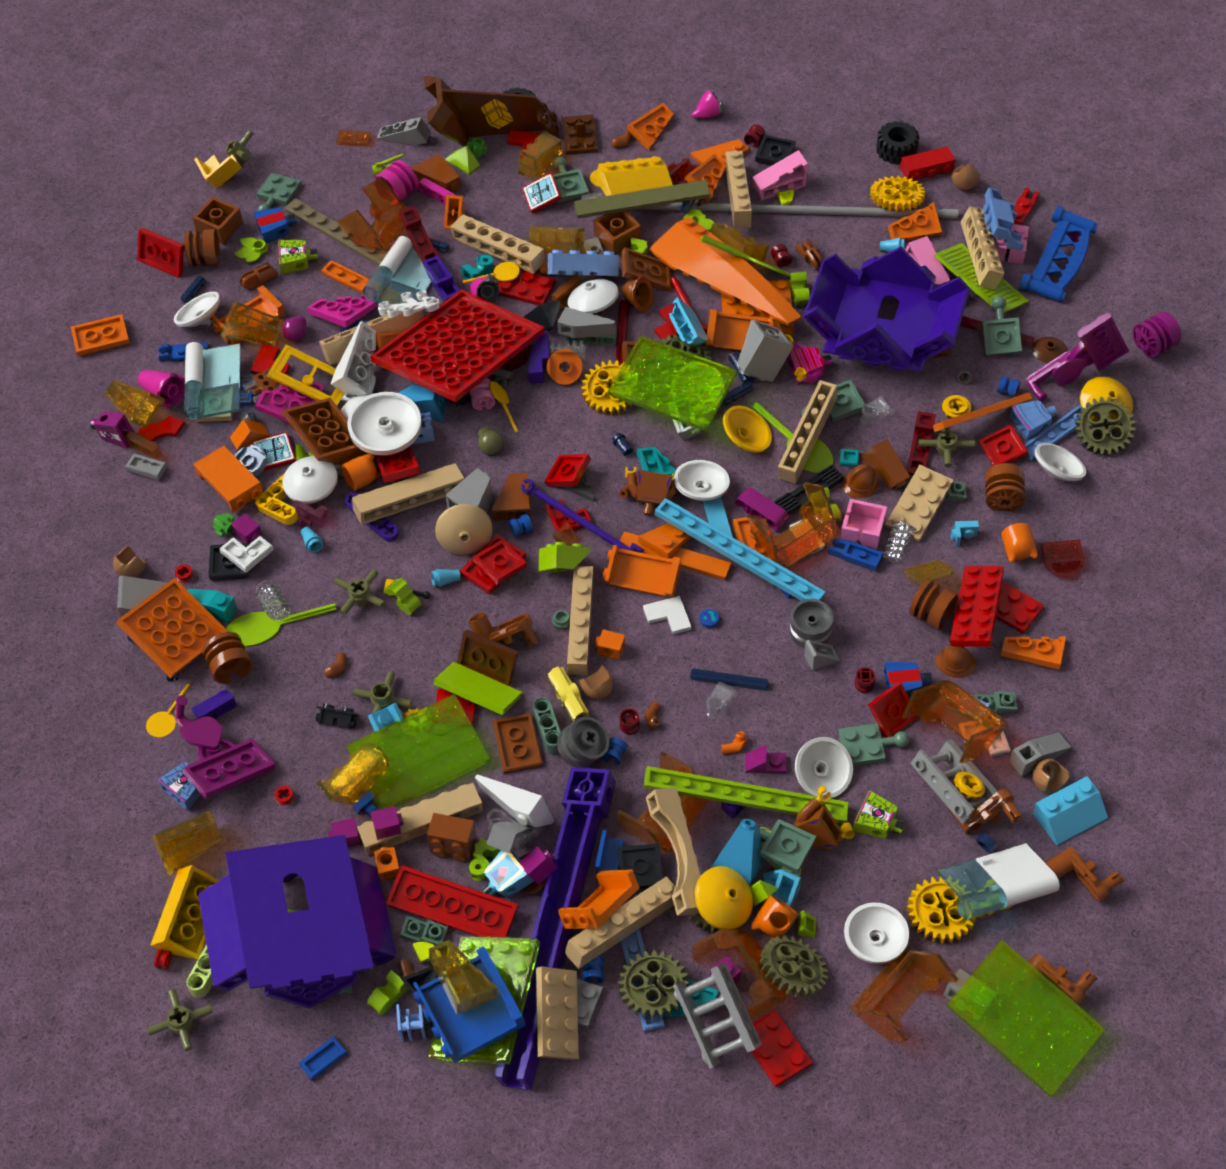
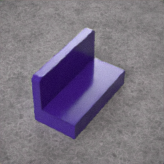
M223 690L191 710L197 719L202 717L216 719L237 707V704L231 692L228 693L226 690Z

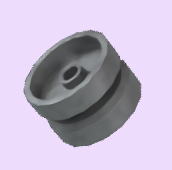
M806 599L797 603L791 611L789 631L791 639L802 648H805V643L808 639L827 644L832 636L834 615L831 608L825 602L818 599Z
M581 717L575 720L559 733L557 739V747L561 757L567 764L578 768L586 767L601 758L608 751L610 744L606 728L600 721L592 717Z

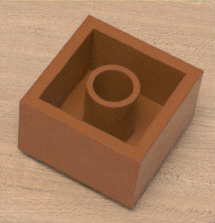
M213 196L192 217L195 229L200 234H203V230L216 229L219 242L222 244L243 223L239 207Z
M627 211L604 214L593 220L594 236L598 237L599 241L609 251L614 252V254L631 246V237L641 240V225Z
M433 813L427 832L430 853L439 858L445 856L453 857L454 860L460 862L471 860L477 840L474 820Z

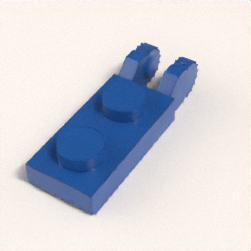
M199 342L203 346V353L208 352V342ZM165 344L159 346L158 351L160 354L158 355V360L160 362L185 361L187 344L172 346Z
M834 538L832 544L839 548L830 546L827 551L832 556L877 571L884 555L883 552L839 538Z

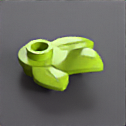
M252 237L242 238L240 242L243 248L234 254L240 259H246L247 263L254 262L268 251V245L261 239L256 240Z

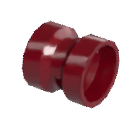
M757 124L752 125L749 132L744 136V142L747 145L751 142L755 143L753 147H757L764 134L766 135L764 128Z
M785 244L775 245L771 249V255L775 259L778 268L792 263V257L788 253Z
M868 667L858 669L854 684L857 691L869 693L873 690L876 677L875 672Z
M631 708L623 710L619 716L620 730L627 735L635 734L640 727L639 714Z

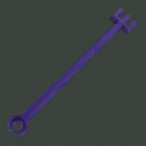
M531 479L523 481L525 484L530 483L529 489H525V485L521 484V490L525 494L537 496L611 545H617L620 549L644 552V549L634 543L628 547L538 489L536 483Z

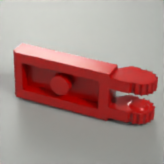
M1025 188L1022 196L1015 203L1014 211L1018 215L1014 220V224H1024L1034 208L1040 192L1036 191L1032 199H1028L1026 197L1030 193V188Z

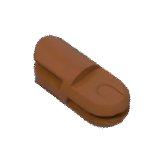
M808 238L807 242L805 240L801 242V246L799 244L795 245L802 258L807 263L809 262L814 270H819L823 259L813 242Z
M267 262L244 273L240 278V284L244 289H253L276 278L278 273Z

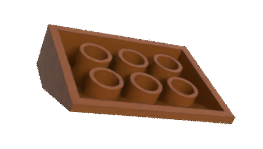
M331 398L282 410L284 417L318 461L344 464L356 457L365 455V451L358 448L351 440L348 431V420Z

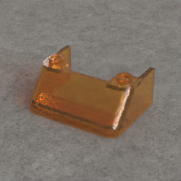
M381 176L362 188L372 201L369 209L370 214L375 218L373 224L370 225L358 209L337 222L356 245L385 251L392 247L405 227L399 212L407 208Z
M803 483L809 501L805 502L800 508L802 521L774 537L773 532L770 530L767 519L752 515L747 517L757 544L774 562L784 568L794 565L835 540L838 536V526L823 485Z
M948 680L913 691L902 716L904 719H908L918 715L926 723L940 721L965 740L964 752L959 761L962 764L981 757L1003 732L1006 725L1004 719L956 683Z
M663 751L660 753L661 769L696 775L690 766ZM679 795L683 813L687 820L688 831L710 800ZM619 809L617 812L619 828L647 844L659 843L660 851L663 853L674 851L668 836L660 825L651 818L649 810L641 813L638 819Z
M721 929L692 945V960L695 962L717 949L726 951L735 948L756 980L749 988V997L753 1003L745 1007L751 1021L784 1003L788 998L785 989L779 991L778 984L771 985L772 978H766L765 976L768 972L761 970L764 966L760 964L762 948L752 933L740 929Z
M905 949L898 958L889 962L854 1001L851 1009L858 1018L882 1037L906 1042L907 1037L901 1031L902 1024L898 1018L922 991L934 992L940 987L942 981L957 982L958 978L939 953Z

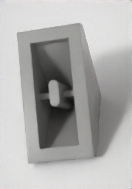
M809 639L806 641L804 656L812 671L840 661L832 645Z

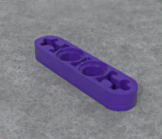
M351 492L345 496L346 507L353 513L352 502L350 503L352 497L359 495L356 492ZM386 517L378 519L383 521L381 525H374V521L366 524L385 541H395L399 536L397 526ZM386 529H387L389 532H392V531H393V534H392V535H391L390 533L387 534Z

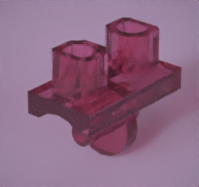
M295 500L293 505L296 506L298 514L297 525L299 527L312 526L313 523L321 528L325 525L324 519L329 514L325 506L319 505L315 510L313 509L315 503L304 504L299 500Z

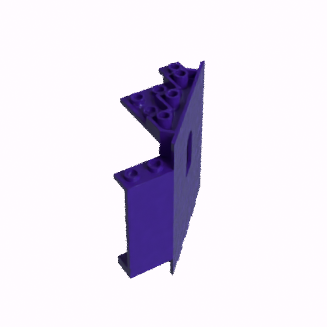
M902 246L880 258L875 256L863 262L861 270L851 269L835 253L822 261L803 317L826 339L823 353L839 355V358L854 361V359L864 360V363L879 366V364L889 365V368L904 371L905 368L923 372L926 359L955 345L970 287L960 277L943 285L935 284L936 276L926 265L921 267ZM887 297H893L899 301L894 321L877 318L881 303Z
M345 835L225 852L229 875L224 876L220 881L208 886L198 894L213 986L216 988L230 991L248 980L249 988L264 987L265 996L310 1008L357 982L358 971L371 969L374 967L373 964L383 965L397 957L378 869L374 865L350 857ZM300 876L304 881L309 909L288 913L283 883Z

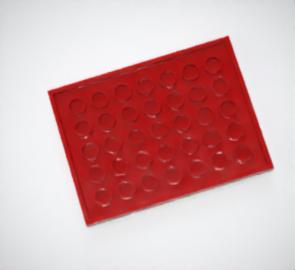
M461 289L439 305V309L428 313L372 354L371 362L449 400L457 402L544 334L545 327Z

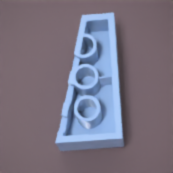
M552 250V253H548V275L618 276L619 255H614L612 251H604V255L597 254V251H587V254H580V251L570 250V254L563 253V250Z

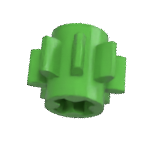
M473 138L472 142L468 141L467 143L475 158H480L482 154L486 155L487 144H484L485 142L481 138Z
M229 513L217 515L213 520V528L216 529L215 533L221 537L224 534L231 535L233 533L231 524L234 522V516Z

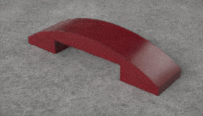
M412 206L400 211L399 215L421 262L437 255L439 256L422 225V220L416 207Z
M921 411L917 413L907 465V472L910 475L915 474L919 465L927 466L930 447H919V439H932L936 414Z

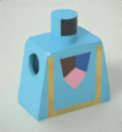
M501 850L484 871L490 882L482 890L484 893L492 896L499 892L506 898H509L534 880L526 874L519 864L521 860L514 852L507 853Z

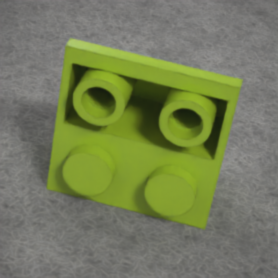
M566 542L546 544L545 548L539 549L538 571L558 573L572 570L591 552V548H585L584 544L567 546Z

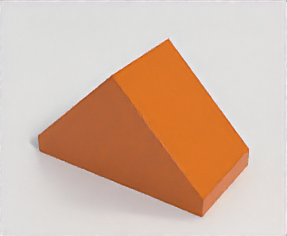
M446 194L443 229H451L450 226L465 214L464 197Z
M243 419L230 436V439L238 451L243 447L252 445V441L269 437L270 434L263 423Z

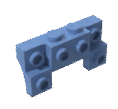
M989 187L984 195L986 204L983 207L987 231L991 232L998 239H1004L1005 246L1011 249L1022 250L1024 244L1021 243L1022 235L1011 230L1014 220L1018 215L1014 211L1016 205L1006 201L1000 195L999 190Z

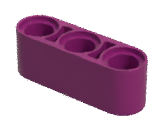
M747 488L735 500L738 508H743L744 512L752 517L755 516L759 519V522L773 528L774 532L778 531L789 520V515L783 508L752 488Z

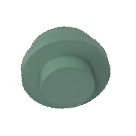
M564 610L555 612L552 617V624L558 629L567 628L570 625V614Z

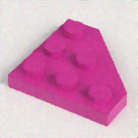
M362 294L361 298L351 299V296L338 297L337 301L329 302L326 299H322L313 303L307 309L308 314L347 328L369 312L375 310L379 306L378 304L381 303V298L370 294Z
M313 381L312 385H309L321 392L325 388V385ZM283 385L272 391H262L255 409L289 423L282 414V410L312 403L317 400Z

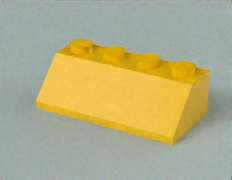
M193 865L179 869L151 946L158 950L163 949L164 952L171 951L172 955L198 960L206 940L198 894L220 880Z

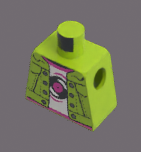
M278 240L279 265L282 274L308 269V260L318 259L317 249L308 250L304 240Z
M869 791L854 821L853 831L886 839L890 830L902 834L906 823L896 819L897 806Z

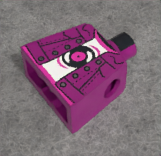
M104 411L97 419H93L90 424L92 429L97 430L102 440L126 449L136 435L124 413Z

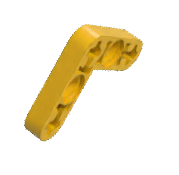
M283 474L256 499L255 504L261 513L285 525H291L298 520V514L294 507L282 502L287 496L283 488Z

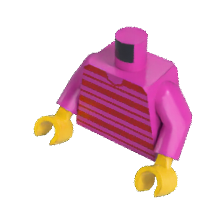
M786 334L785 336L794 346L787 360L797 384L800 385L805 382L810 384L816 383L824 376V367L832 365L830 354L821 356L818 348L801 346L795 343L790 335Z

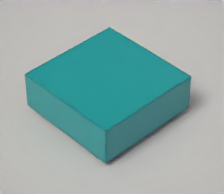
M841 449L839 466L857 467L859 450Z

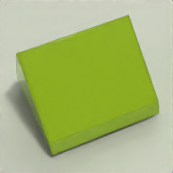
M762 880L750 886L755 906L777 891V887Z
M804 910L798 916L796 936L815 938L817 919Z

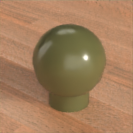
M490 427L481 428L478 432L480 450L487 455L499 453L503 447L502 436L497 431L491 430Z

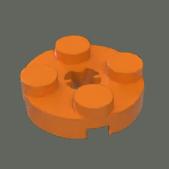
M571 349L557 350L550 356L547 362L549 376L555 382L562 385L571 384L576 381L583 370L581 358L578 353ZM564 361L567 362V365H570V369H567V372H563V369L560 368V364H563L562 362Z

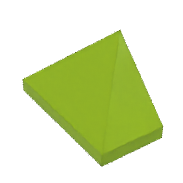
M467 145L455 150L445 158L447 162L468 175L480 167L479 162Z

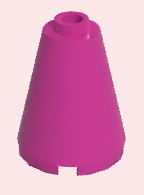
M143 370L138 376L139 386L163 407L170 408L174 403L176 406L186 395V390H184L185 379L177 373Z

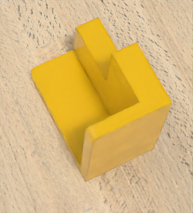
M215 155L205 163L197 157L194 159L205 180L215 188L221 187L242 168L237 158L233 155L226 158L222 163Z

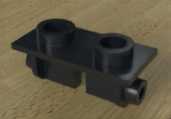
M323 704V707L316 706L320 710V713H317L315 718L316 721H319V724L333 726L336 718V726L348 729L351 727L355 728L356 720L353 719L354 716L358 717L359 715L354 713V709L342 707V710H337L335 706Z

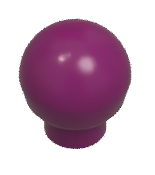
M296 316L285 320L282 325L284 337L293 342L301 340L306 333V319L302 316Z

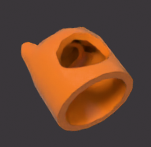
M369 453L359 456L341 465L343 477L354 492L371 484L381 476L380 471H377L373 462L374 454Z
M1016 523L1002 531L1001 537L1010 563H1014L1015 560L1023 561L1030 557L1037 558V547L1030 525Z
M770 895L758 911L756 918L751 924V929L753 931L760 929L765 934L771 936L773 940L776 936L782 938L799 914L781 899Z

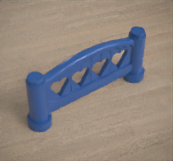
M1057 205L1051 219L1057 225L1033 275L1025 273L1018 289L1022 291L1028 290L1054 301L1063 302L1067 293L1064 292V289L1079 272L1087 254L1090 234L1096 233L1099 224L1093 220L1066 211L1064 207ZM1079 232L1082 236L1078 237L1079 242L1075 243L1069 238L1067 233ZM1074 246L1075 250L1072 251V256H1067L1060 247ZM1066 259L1069 263L1065 265L1066 269L1061 270L1054 261ZM1060 273L1062 277L1059 278V283L1056 284L1052 282L1047 274Z

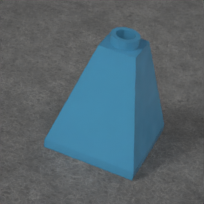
M416 383L398 392L410 398L417 405L420 414L430 412L432 420L444 422L447 398Z
M743 819L711 868L716 866L732 868L740 873L748 885H750L764 863L763 857L760 856L762 845L759 825H756L753 820Z

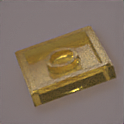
M939 559L903 569L905 576L916 583L954 574L953 567Z

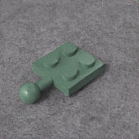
M555 158L553 164L560 173L553 176L562 197L557 203L589 197V190L581 170L566 171L567 162L565 158Z
M271 173L256 193L257 199L267 201L265 204H261L257 211L271 209L274 203L287 206L302 185L301 181Z
M997 296L992 300V307L996 310L997 320L983 321L986 357L1022 353L1019 317L1004 319L1003 309L1006 306V300L1001 296Z
M851 379L837 384V400L829 414L832 422L866 410V405ZM804 407L801 412L802 416L806 410V407Z
M877 723L838 729L840 743L849 752L853 766L885 762L886 757L883 746L896 745L898 747H906L910 742L909 735L903 731L897 732L894 737L881 738Z
M780 819L777 820L771 833L759 828L760 838L766 840L760 851V856L798 874L816 841V836Z

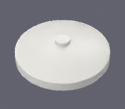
M379 392L363 398L353 407L348 417V431L353 443L361 450L374 455H391L403 451L414 443L422 427L421 415L417 405L407 396L395 392Z

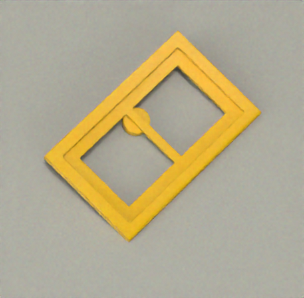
M289 345L284 346L267 374V377L317 401L331 398L336 406H338L344 395L337 388L332 396H329L310 387L309 385H312L313 375L317 369L334 376L336 368ZM290 356L314 366L309 375L303 376L302 382L281 373Z

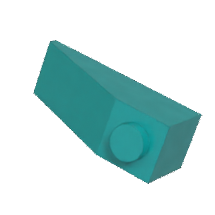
M187 589L217 620L228 623L237 610L235 599L230 595L215 590Z

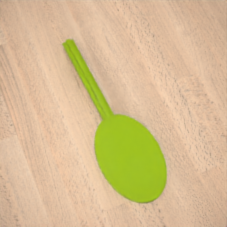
M705 235L701 237V242L732 255L749 259L790 277L791 275L775 266L750 257L734 247Z
M758 402L754 403L752 408L788 439V447L793 434ZM817 439L804 467L805 470L812 473H819L831 464L833 465V456L829 448L819 439Z
M335 603L282 618L270 612H253L233 620L226 627V630L238 634L245 647L255 646L273 638L279 632L281 625L337 610Z

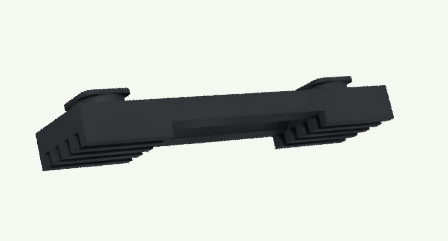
M831 464L820 471L814 478L775 500V504L783 508L790 515L809 503L812 493L826 487L831 489L843 481L844 475H841ZM820 481L824 484L801 500H796L797 496Z

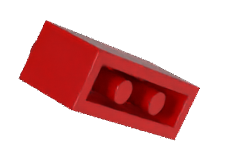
M946 146L902 157L900 169L907 180L912 178V181H918L922 178L934 177L938 174H947L954 171L956 159L949 147Z

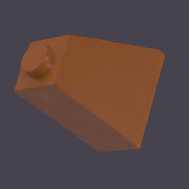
M439 154L411 167L417 176L418 182L426 178L450 192H456L461 188L460 176Z
M888 439L872 446L861 456L867 465L875 469L876 475L889 489L896 487V489L901 488L906 484L905 480L910 477Z
M528 473L509 474L492 507L493 521L519 519L524 514H527L531 519L530 495L525 494L521 490V484L525 485V489H529V483L525 484L523 482L525 479H529Z

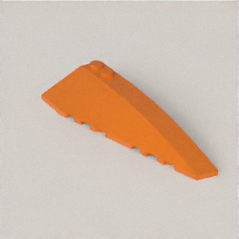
M691 217L675 223L649 248L653 255L674 270L680 269L683 271L682 274L688 277L692 275L697 278L698 282L702 284L708 283L710 288L732 299L738 298L742 304L746 306L750 304L756 307L755 310L759 312H767L769 317H774L775 320L787 326L801 320V316L789 302L742 257L732 255L701 242L703 235L719 242L722 241Z

